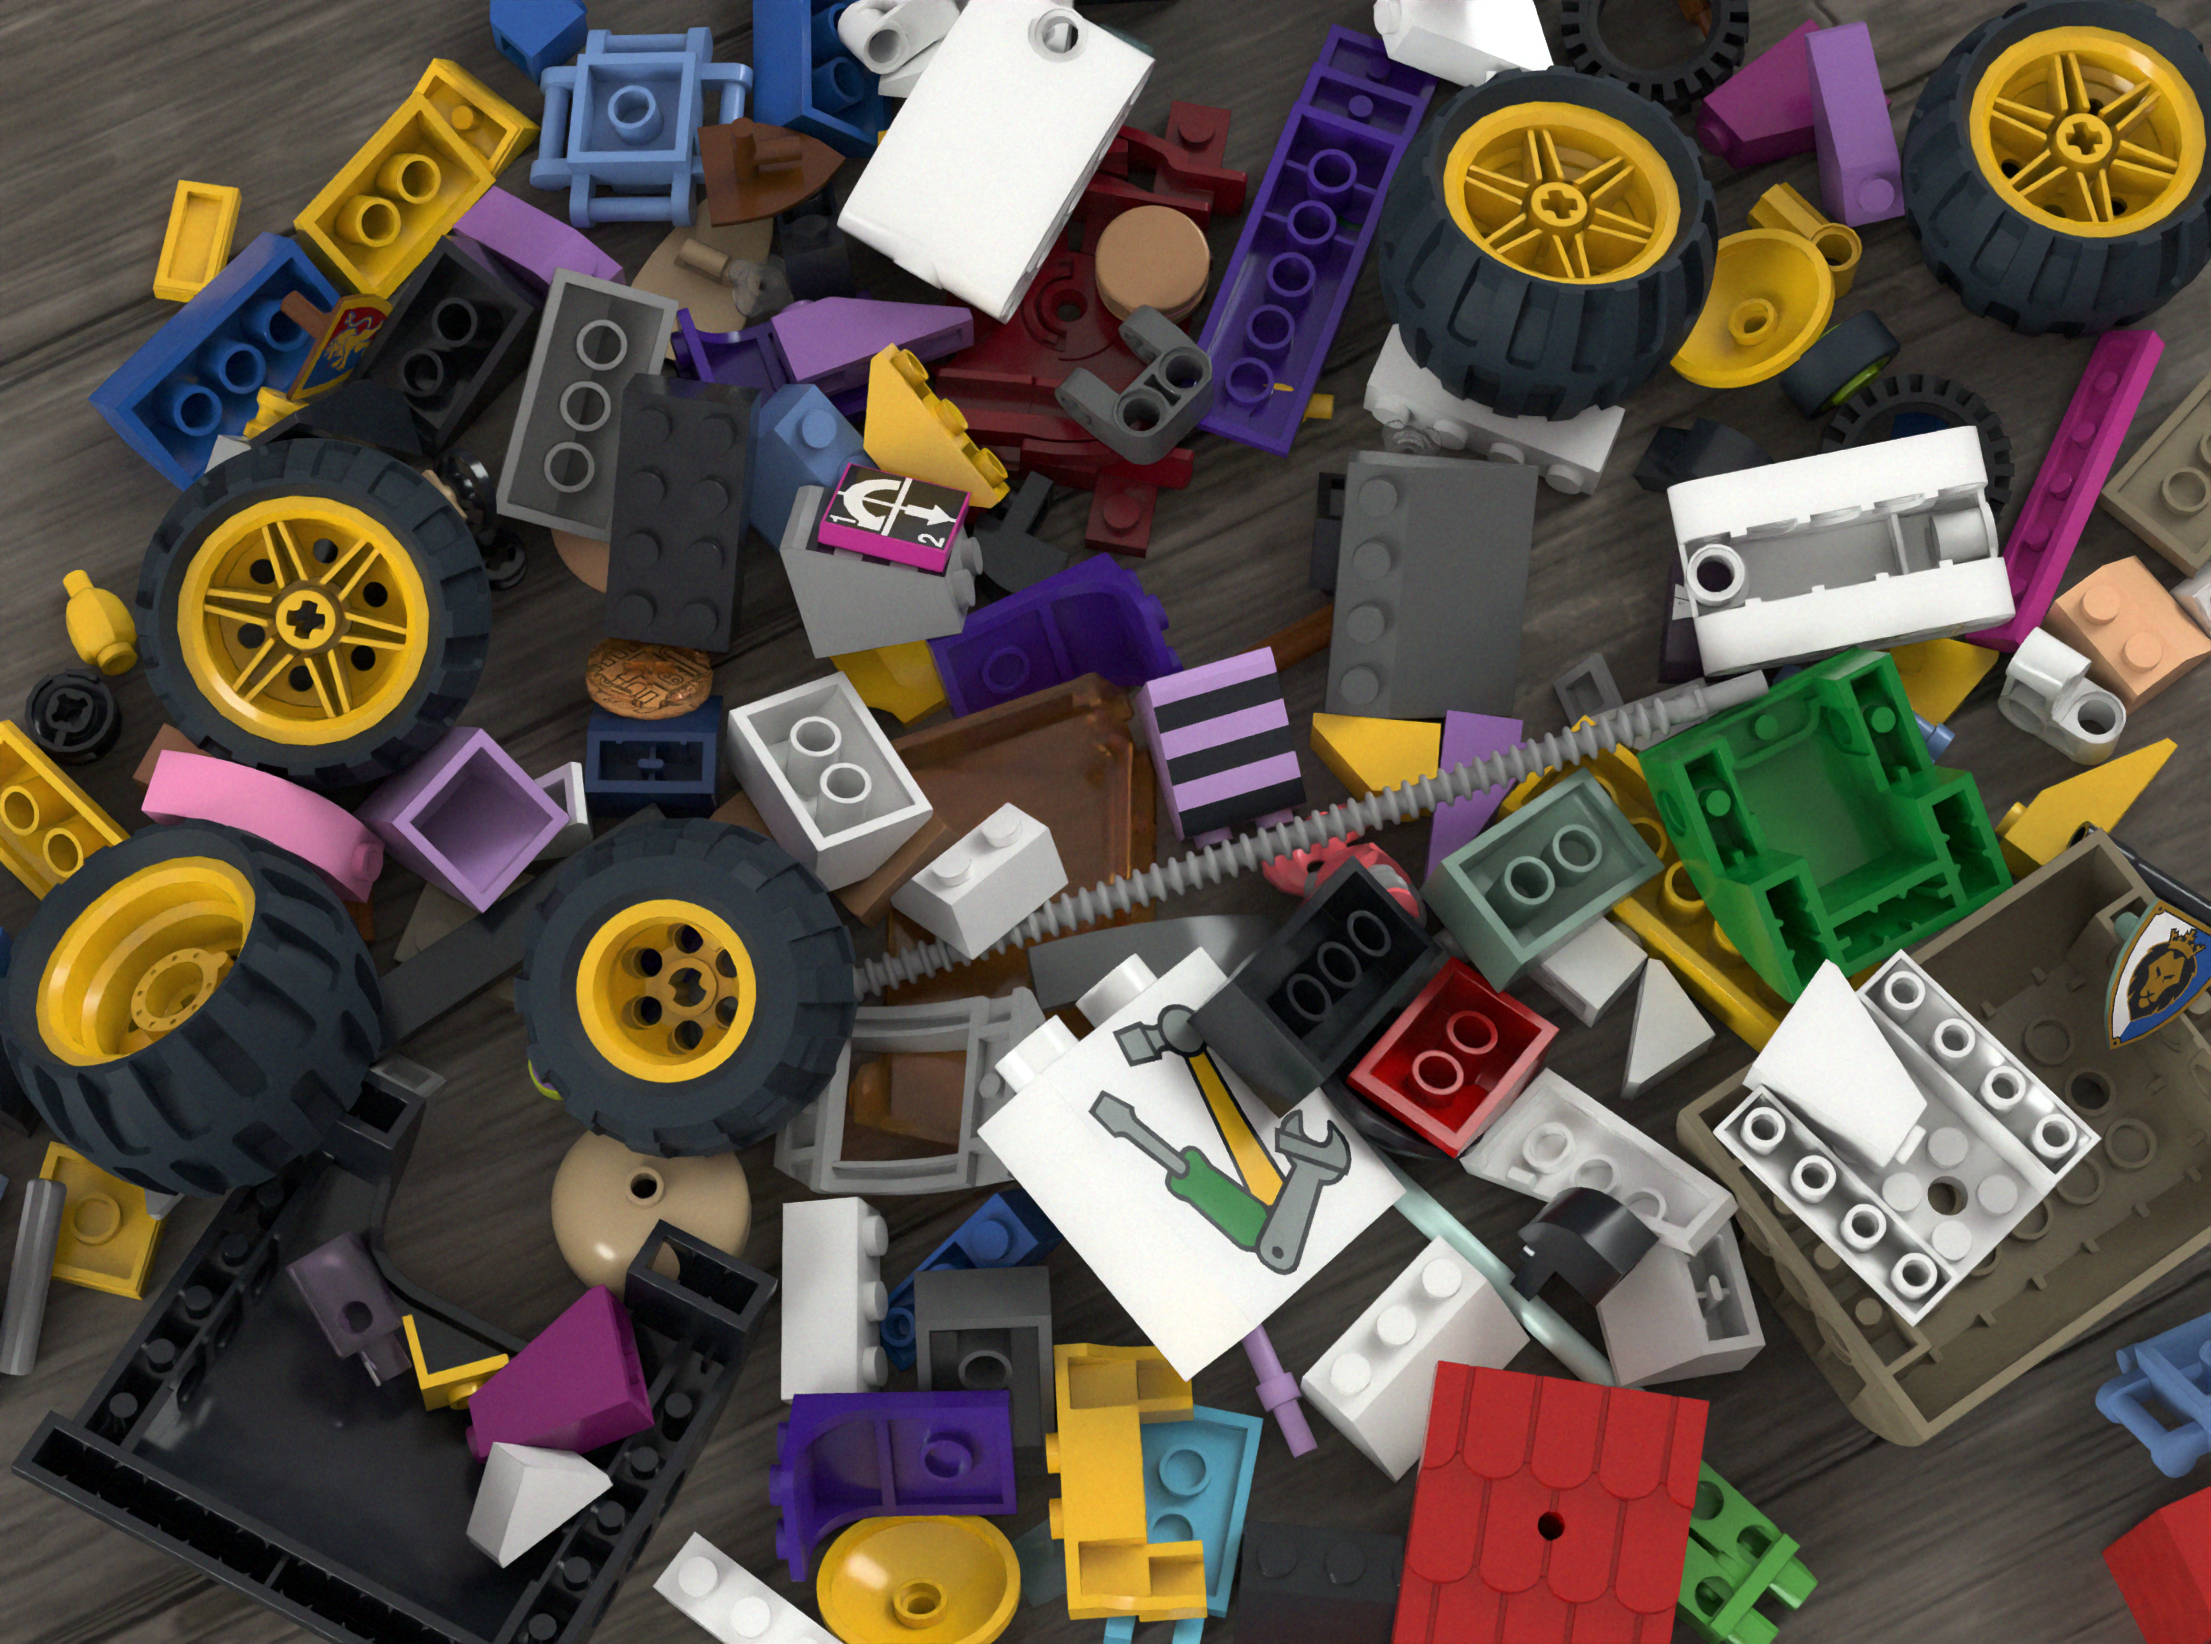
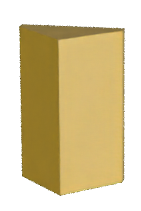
M414 91L298 215L293 223L303 252L316 268L353 295L374 293L387 299L432 251L440 237L446 235L453 228L452 226L469 211L496 179L424 95L419 91Z
M8 719L0 722V861L42 901L57 883L62 885L69 877L85 865L84 860L104 846L111 848L131 838V836Z

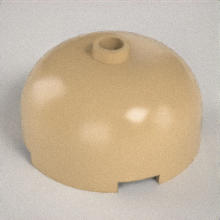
M587 1130L569 1149L556 1174L551 1196V1217L555 1237L563 1257L576 1276L589 1288L604 1283L623 1303L627 1269L659 1219L740 1259L750 1232L751 1200L744 1171L734 1151L708 1158L704 1156L666 1159L632 1152L625 1146V1143L604 1134L597 1136L590 1130ZM649 1180L654 1181L657 1184L656 1192L651 1197L642 1199L648 1190ZM664 1242L651 1270L672 1281H676L680 1272V1265L673 1249Z

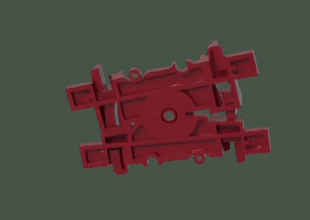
M1172 100L1165 139L1122 125L1073 210V221L1086 223L1080 252L1068 251L1067 222L1023 300L1006 324L968 304L947 290L946 306L969 308L973 317L974 345L954 352L955 358L947 364H929V378L936 385L935 396L939 401L944 398L948 399L958 408L968 424V428L964 432L979 450L987 448L999 459L1008 475L1005 480L1019 481V478L1026 480L1032 470L1054 481V485L1094 492L1085 536L1086 549L1146 559L1159 487L1176 490L1186 489L1192 480L1195 453L1191 450L1174 447L1156 463L1148 465L1134 464L1124 459L1122 455L1084 429L1068 415L1056 399L1055 389L1076 368L1081 367L1088 370L1120 395L1149 367L1125 344L1118 330L1123 321L1107 309L1099 296L1095 280L1097 244L1103 231L1117 216L1141 206H1163L1183 213L1199 227L1206 242L1208 241L1212 214L1226 217L1239 216L1243 212L1245 205L1248 174L1242 171L1222 168L1232 110ZM1128 170L1155 174L1153 192L1149 193L1129 183ZM1209 250V254H1210V266H1209V271H1212V270H1213V263H1214V256H1213V254H1212V253L1210 252V250ZM1208 287L1200 305L1207 301ZM1064 305H1073L1079 309L1081 314L1074 321H1064L1058 316L1057 312ZM1193 313L1183 321L1175 324L1188 337ZM1178 379L1172 385H1181L1183 379ZM1141 420L1134 422L1129 428L1135 431H1146L1156 426V424L1151 421ZM969 506L968 513L963 522L966 534H973L979 512L981 511L988 515L989 508Z

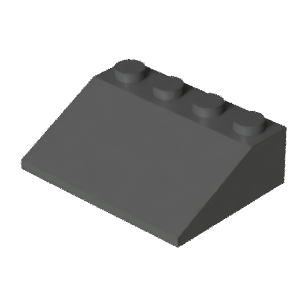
M1348 449L1324 694L1325 713L1385 719L1445 718L1447 710L1489 716H1513L1539 466Z

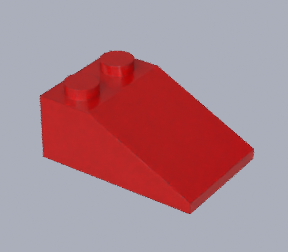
M1452 956L1349 1074L1346 1084L1455 1159L1510 1108L1538 1074L1560 1029L1505 991L1497 993L1486 978Z

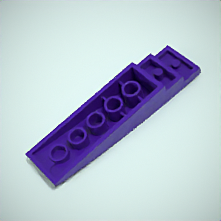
M1332 24L1318 61L1314 62L1299 100H1295L1197 343V346L1203 349L1211 360L1214 401L1213 406L1207 415L1195 426L1196 428L1286 459L1288 457L1377 242L1381 211L1389 183L1405 150L1414 136L1422 129L1441 80L1438 76L1388 58L1383 40ZM1361 184H1365V185L1369 184V185L1373 186V187L1376 188V189H1373V188H1370V187H1367V186H1364V185H1361ZM1342 215L1352 223L1364 222L1363 228L1359 232L1347 230L1336 222L1335 216ZM1183 378L1180 388H1191L1199 382L1194 379ZM1274 383L1292 386L1294 390L1281 391L1273 389Z

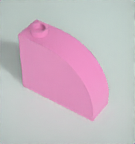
M161 750L141 808L155 822L164 826L183 824L186 818H198L247 830L273 842L298 858L314 871L340 900L367 903L373 882L379 877L383 867V851L386 844L350 813L326 798L274 775L217 758Z

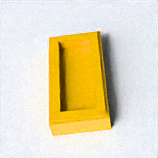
M185 180L178 181L153 285L156 298L188 303L226 267L242 201L239 188Z

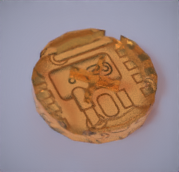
M609 637L590 651L587 659L585 684L590 698L603 709L626 718L651 721L676 718L696 710L709 698L713 684V673L711 670V659L705 650Z

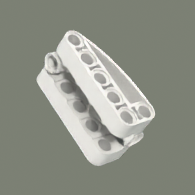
M970 0L922 73L849 196L839 216L837 226L850 236L889 257L895 264L940 290L943 287L956 297L1006 324L1023 300L1143 90L1155 66L1156 59L1084 19L1074 9L1062 6L1053 0ZM1059 23H1068L1078 29L1077 43L1071 50L1065 53L1050 51L1045 43L1047 32Z
M1956 427L1700 478L1669 487L1667 493L1684 571V587L1690 601L1705 676L1728 675L1781 667L1786 664L1794 665L1824 660L1853 645L1858 646L1859 649L1876 651L1977 632L2008 623L2016 615L2005 560L2004 557H1998V538L1993 514L1988 502L1985 501L1984 489L1988 485V479L1977 427ZM1707 562H1719L1729 569L1732 576V584L1721 592L1705 590L1698 582L1697 569Z

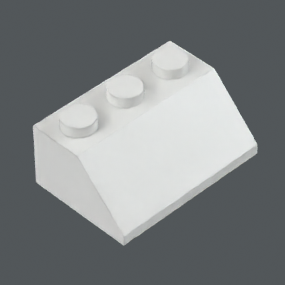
M843 671L729 711L724 759L780 848L800 863H806L829 891L870 877L932 817V806Z
M1438 1235L1303 1376L1299 1390L1303 1398L1394 1483H1397L1420 1459L1434 1367L1437 1361L1441 1360L1503 1370L1529 1343L1530 1338L1489 1280Z

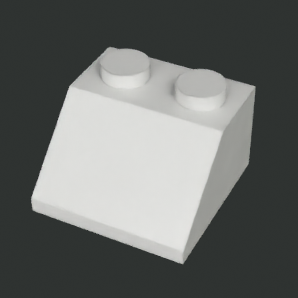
M1007 802L911 878L890 897L894 908L971 960H974L1069 882L1049 828Z

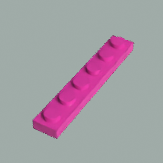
M2154 330L2105 331L2101 334L2001 556L2005 560L2016 615L2004 625L1967 633L1965 638L1970 644L2004 653H2016L2030 632L2035 627H2040L2165 347V343Z

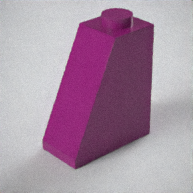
M1811 18L1703 99L1694 128L1697 130L1699 139L1704 147L1714 156H1722L1734 170L1816 151L1804 34L1822 29ZM1884 94L1887 109L1889 111L1892 102Z
M604 1283L588 1290L468 1398L473 1425L467 1427L466 1436L472 1455L480 1465L487 1464L493 1442L575 1451L581 1455L655 1426L629 1309Z

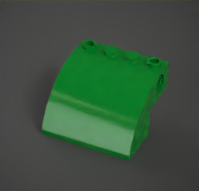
M1856 645L1769 687L1768 695L1729 707L1709 717L1708 721L1693 725L1636 754L1667 833L1704 903L1726 936L1749 965L1774 991L1791 1004L1796 1003L1826 959L1837 965L1844 977L1848 978L1898 952L1900 949H1904L1977 911L2014 886L1972 773L1970 771L1933 765L1891 653L1859 649Z

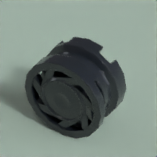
M65 668L66 672L52 677L48 674L35 684L26 700L25 719L30 734L50 759L66 766H84L99 761L113 750L121 736L123 718L112 692L97 675L84 669Z

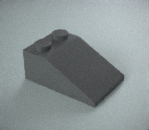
M1049 1266L914 1271L918 1392L1010 1390L1017 1476L1056 1475V1473L1048 1474L1046 1456V1433L1055 1432Z

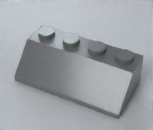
M558 266L554 268L495 489L498 514L610 544L623 389L636 372L660 376L680 301Z

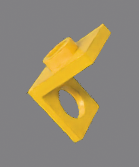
M410 1314L402 1317L427 1411L448 1405L455 1410L470 1408L468 1398L509 1362L508 1355L502 1354L428 1375L413 1316Z

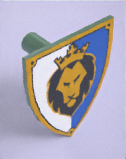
M2156 896L2141 918H2138L2131 912H2126L2119 916L2114 924V932L2126 942L2118 955L2107 986L2104 1026L2106 1047L2110 1050L2140 1040L2173 1021L2199 999L2211 984V927Z

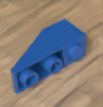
M1024 1188L996 1192L914 1271L1037 1266L1065 1237ZM914 1271L887 1296V1316L885 1320L880 1321V1346L901 1372H905L917 1362Z

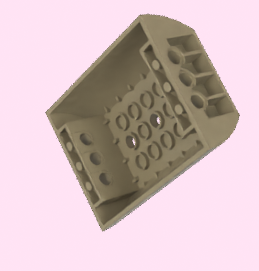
M2102 827L1909 956L2101 1137V1140L2052 1191L1914 1327L1893 1309L1713 1134L1714 1129L1753 1092L1742 1083L1756 1059L1681 1109L1677 1117L1676 1135L1680 1158L1732 1193L1739 1206V1209L1728 1220H1731L1746 1272L1853 1417L1871 1431L1898 1445L1916 1447L1925 1443L2211 1242V984L2199 999L2173 1021L2140 1040L2112 1050L2106 1047L2104 1010L2107 986L2118 955L2126 942L2114 932V924L2118 917L2126 912H2131L2138 918H2141L2155 898V894ZM2079 1079H2088L2098 1084L2104 1094L2103 1107L2091 1110L2077 1104L2071 1092L2072 1083ZM1936 1183L1928 1188V1201L1935 1211L1948 1216L1961 1212L1963 1205L1962 1197L1954 1186L1946 1183Z

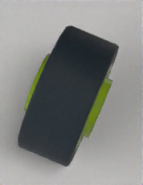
M1864 310L1820 336L1814 345L1785 371L1780 378L1779 385L1807 420L1817 419L1836 406L1844 404L1854 393L1869 386L1896 357L1901 345L1873 310Z

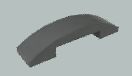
M1259 914L1185 917L1104 929L1029 947L1025 951L1033 994L1042 1013L1078 1008L1075 1003L1133 954L1136 953L1156 978L1159 979L1200 946L1228 978L1275 929V923L1272 915Z

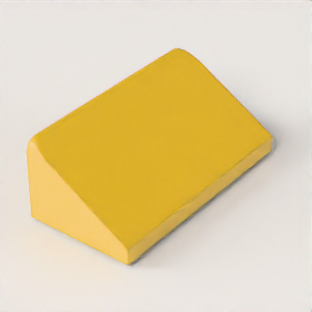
M434 58L414 91H419L424 95L494 178H497L532 143L541 130L537 124L452 60Z

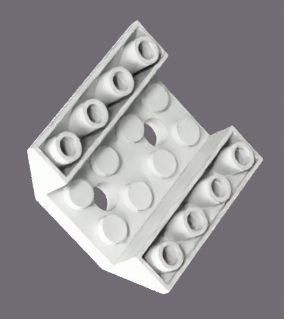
M1900 949L1855 993L1928 1103V1106L1916 1122L1918 1126L1927 1132L1904 1165L1892 1158L1880 1176L1807 1128L1762 1084L1714 1129L1713 1134L1893 1309L1914 1327L2052 1191L2101 1140V1137ZM1936 1183H1946L1954 1186L1962 1197L1963 1205L1961 1212L1948 1216L1935 1211L1928 1201V1188Z

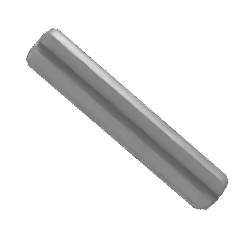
M34 1178L27 1184L0 1328V1372L5 1374L27 1375L34 1368L67 1193L66 1184L57 1180Z

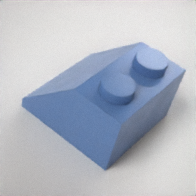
M783 384L760 409L749 524L780 557L779 548L799 487L814 485L837 489L848 463L881 470L863 448L864 438L815 384Z

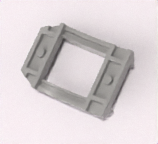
M1025 987L1013 989L1012 995L994 999L981 995L948 1002L912 1006H858L852 1037L847 1038L838 1058L836 1074L814 1103L809 1104L788 1122L785 1128L777 1132L773 1166L789 1177L805 1184L811 1191L818 1194H926L1016 1180L1013 1174L977 1133V1130L1016 1095V1092L996 1070L995 1065L1036 1029L1047 1022L1032 991ZM967 1050L959 1151L957 1154L895 1161H840L851 1051L925 1053Z

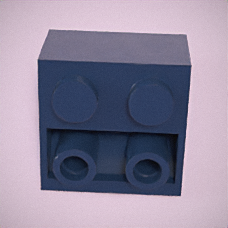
M599 693L598 700L595 696L587 731L584 790L591 817L629 818L652 802H655L666 818L709 819L720 807L723 695H709L708 699L702 695H697V698L689 695L682 699V701L688 703L687 707L677 702L669 707L676 712L675 714H672L671 711L663 710L660 713L657 712L655 717V712L653 716L650 713L649 717L648 711L647 717L645 712L644 716L642 712L641 715L639 713L635 715L633 712L631 715L628 712L620 714L618 712L620 708L614 709L612 704L610 706L609 701L607 705L606 699L616 698L620 694L609 698ZM622 694V695L620 696V699H621L622 701L626 702V703H633V702H636L637 700L641 699L642 697L646 696V694H644L643 696L639 697L638 699H636V700H634V701H632V702H627V701H625V700L622 699V697H623L625 694ZM661 694V695H663V696H665V697H668V698H673V697L677 696V695H674V696H666V695H664V694ZM650 696L635 706L645 710L659 702V700ZM692 697L703 704L696 707L685 699ZM650 698L656 700V702L644 709L638 706ZM679 704L691 712L683 714L674 709L673 706ZM666 711L676 718L666 719L660 714Z

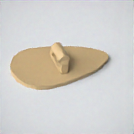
M706 198L697 206L695 226L675 227L651 254L633 280L631 287L680 301L678 310L688 308L695 328L700 331L727 333L743 330L756 305L768 265L773 240V217L740 225L712 228L708 199ZM676 317L673 324L672 332L678 331ZM669 339L664 361L673 363V360L676 358Z

